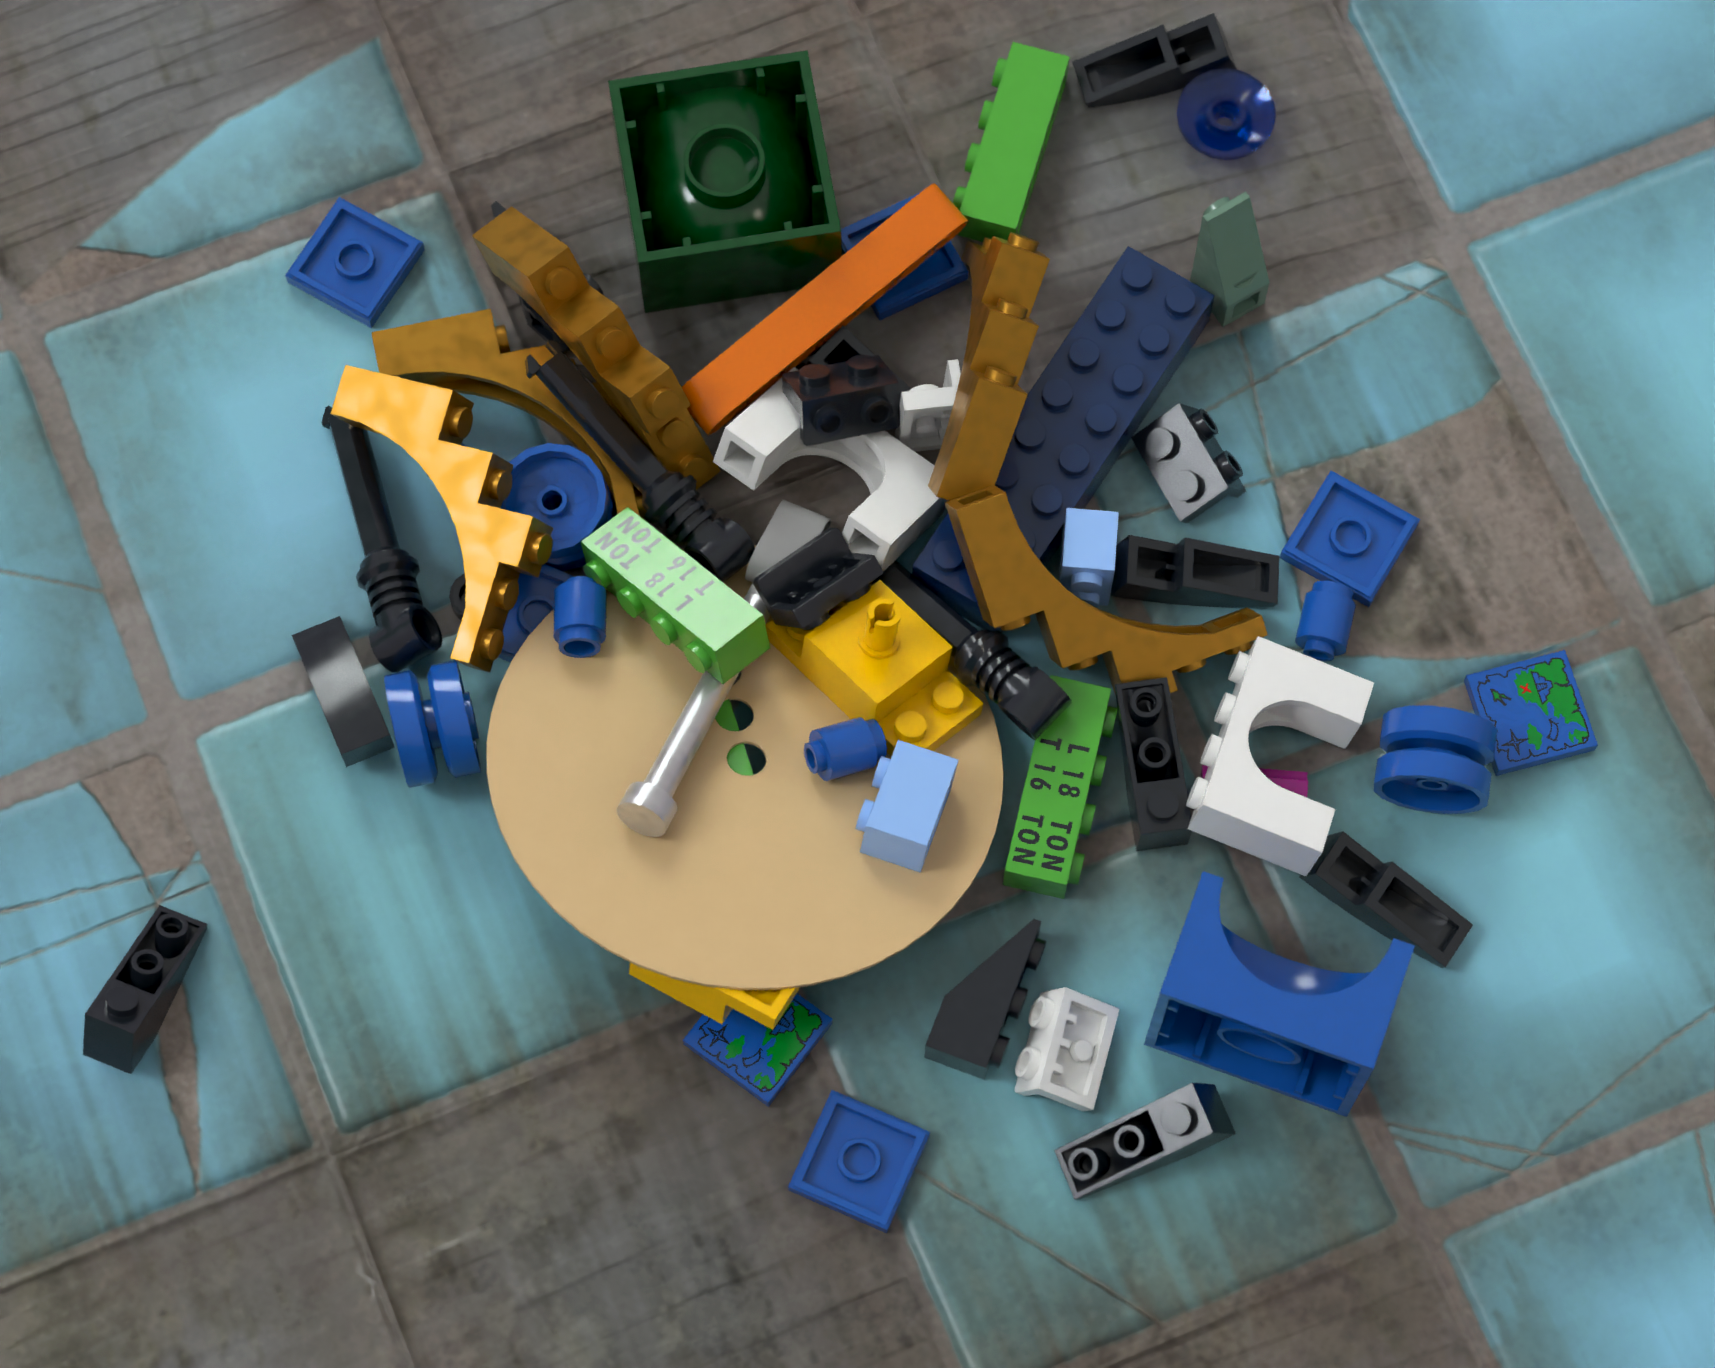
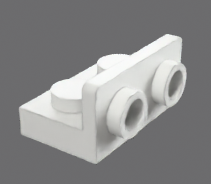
M958 359L947 361L943 388H938V386L933 384L916 386L909 391L901 392L900 426L896 428L895 438L915 452L941 448L961 375Z
M1067 987L1042 992L1032 1005L1029 1013L1031 1029L1026 1048L1022 1050L1016 1062L1015 1074L1018 1078L1015 1085V1093L1023 1096L1039 1094L1083 1112L1094 1110L1120 1009Z

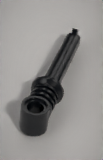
M549 340L545 347L554 357L542 366L531 354L527 356L525 360L527 377L531 379L536 375L641 492L643 495L642 506L647 511L644 516L647 522L658 523L661 528L669 526L666 533L669 537L677 535L674 541L678 547L686 545L683 551L723 583L749 563L755 547L746 531L731 519L718 518L714 520L717 512L713 508L706 510L709 503L704 498L697 500L700 496V493L696 490L697 480L692 475L685 477L681 472L669 471L566 356L565 353L569 349L566 344Z
M328 405L325 408L321 423L323 427L331 431L365 556L356 574L358 587L365 590L367 596H369L368 599L376 625L369 633L370 645L374 655L383 667L391 672L398 673L441 648L443 641L441 630L433 615L423 607L416 577L420 572L418 560L399 547L368 431L354 427L330 414L332 407Z
M895 560L882 575L869 583L872 586L881 580L953 647L951 656L955 658L954 665L957 670L958 680L967 687L975 686L979 688L982 693L999 706L1002 712L1019 729L1033 740H1037L1072 703L1063 689L1046 673L1036 666L1031 667L1029 663L1012 651L1009 647L1008 637L999 630L989 631L987 629L978 631L898 561Z

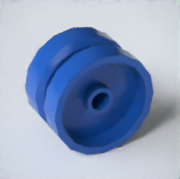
M546 443L527 448L509 461V463L513 464L511 472L512 488L506 500L502 501L501 509L533 516L553 527L551 534L552 551L548 561L545 563L546 565L563 572L583 567L586 561L581 541L617 515L613 496L606 484L605 478L587 454L570 445Z
M455 660L430 666L427 679L431 699L428 700L423 699L418 678L411 670L384 675L393 731L408 788L435 783L438 775L435 749L441 747L448 772L455 778L481 773L475 740L479 739L473 705L469 691L465 692L460 669Z
M1409 705L1391 709L1383 714L1380 747L1386 754L1377 759L1373 791L1388 802L1417 811L1438 814H1464L1479 811L1488 806L1492 774L1484 766L1494 760L1498 729L1490 721L1476 714L1454 708L1432 705Z

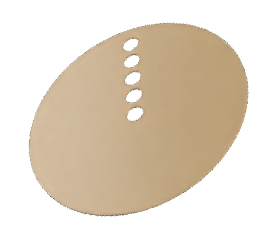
M748 564L724 582L743 599L753 583L745 579ZM607 589L606 639L601 644L599 653L586 658H574L562 654L558 648L559 643L553 637L554 610H552L531 632L512 659L495 698L490 715L486 743L488 786L491 804L500 832L515 862L532 887L557 914L578 932L605 950L641 968L685 982L735 990H780L811 986L844 978L879 964L903 951L927 934L958 903L971 886L986 859L996 833L1001 810L1004 772L1001 743L993 713L985 694L975 686L967 688L984 703L981 715L934 751L958 759L952 788L920 873L860 853L864 832L855 828L865 799L875 802L879 789L872 787V782L879 761H877L874 768L830 781H824L818 773L813 774L809 770L804 756V745L809 742L810 732L818 728L850 720V718L771 643L770 649L741 670L740 679L732 685L725 700H738L747 704L753 712L752 723L744 730L729 731L721 727L716 719L713 720L672 796L677 805V812L665 834L660 837L645 836L630 829L619 818L617 807L630 784L644 782L703 673L698 672L689 663L684 652L673 643L666 645L660 641L650 624L640 616L633 618L627 614L618 602L617 597ZM771 616L767 620L766 624L772 620ZM950 656L947 670L958 679L957 670L954 665L955 658ZM742 743L754 745L764 753L766 758L765 767L754 775L738 774L728 765L727 755L729 751Z

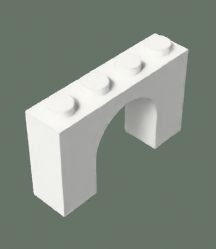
M793 367L789 372L799 371V370L796 369L795 367ZM782 378L725 427L713 460L715 464L753 491L782 464L795 457L819 455L846 464L861 476L867 484L871 495L848 516L842 536L851 553L875 555L883 572L943 515L946 508L945 502L949 501L936 497L928 487L935 465L886 431L806 446L800 439L799 414L783 393Z
M1258 636L1248 654L1241 651L1238 652L1231 667L1228 680L1236 684L1232 694L1227 692L1224 694L1216 712L1214 721L1222 724L1219 735L1212 734L1201 757L1200 763L1208 766L1205 778H1196L1187 799L1186 806L1194 809L1188 829L1307 876L1323 852L1335 809L1284 789L1268 779L1252 758L1248 740L1249 733L1265 726H1285L1346 749L1362 724L1374 682Z

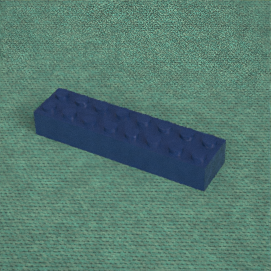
M1129 246L1028 393L995 483L996 487L1006 492L1018 527L1030 548L1045 568L1062 543L1066 508L1085 509L1210 320L1215 295ZM947 513L914 562L912 574L965 619L984 630H999L1003 632L1004 630H1001V627L994 628L982 618L953 526Z

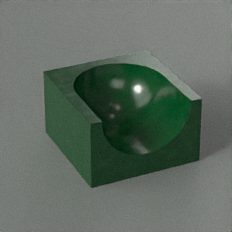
M808 50L608 80L615 138L645 313L802 289L841 257V227Z

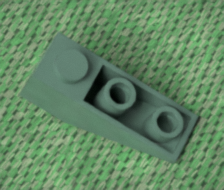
M1246 191L1231 200L1229 197H1223L1205 210L1190 282L1215 295L1212 313L1222 327L1263 305L1270 283L1251 199Z

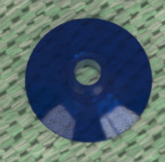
M1214 69L1195 77L1182 91L1177 106V123L1184 139L1203 155L1220 160L1240 159L1258 151L1270 138L1276 120L1274 100L1265 85L1254 76L1236 69ZM1225 117L1230 119L1233 125L1223 126L1218 124L1216 120Z

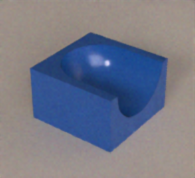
M1203 871L1160 990L1144 1045L1347 1117L1375 1067L1415 946L1393 938L1383 960L1373 971L1366 973L1331 971L1281 957L1244 940L1221 923L1219 900L1224 878Z

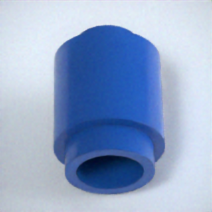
M586 576L571 577L566 582L557 586L554 591L553 637L559 643V651L569 657L586 658L599 653L601 644L606 639L607 592L603 586L596 583L592 578Z
M1317 581L1313 584L1312 591L1306 593L1295 638V643L1304 649V655L1319 661H1332L1334 656L1343 655L1346 652L1356 604L1352 600L1354 592L1351 588L1338 582Z
M861 717L812 730L809 735V742L804 745V756L809 770L813 774L818 773L824 781H830L874 768L877 761H880L881 756L886 757L887 754L885 736L879 723L875 719L865 721Z

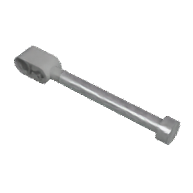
M783 499L751 556L745 579L753 582L754 578L830 528L831 519ZM752 583L744 600L763 614L766 624L770 614ZM707 671L702 674L644 782L630 784L617 807L619 818L630 829L649 837H660L665 834L677 812V805L672 796L739 673L725 684L719 682Z

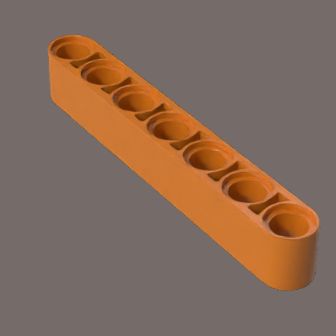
M936 183L928 186L682 386V389L691 404L687 408L691 417L708 436L715 433L779 381L783 373H788L793 367L799 365L826 343L842 326L848 325L952 240L967 225V218Z

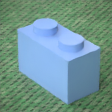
M1066 508L1061 543L1059 582L1079 599L1096 608L1099 605L1108 606L1115 572L1119 512Z
M901 740L897 741L891 759L881 756L872 782V787L879 789L875 802L865 799L855 828L864 832L860 853L921 873L952 788L958 759Z

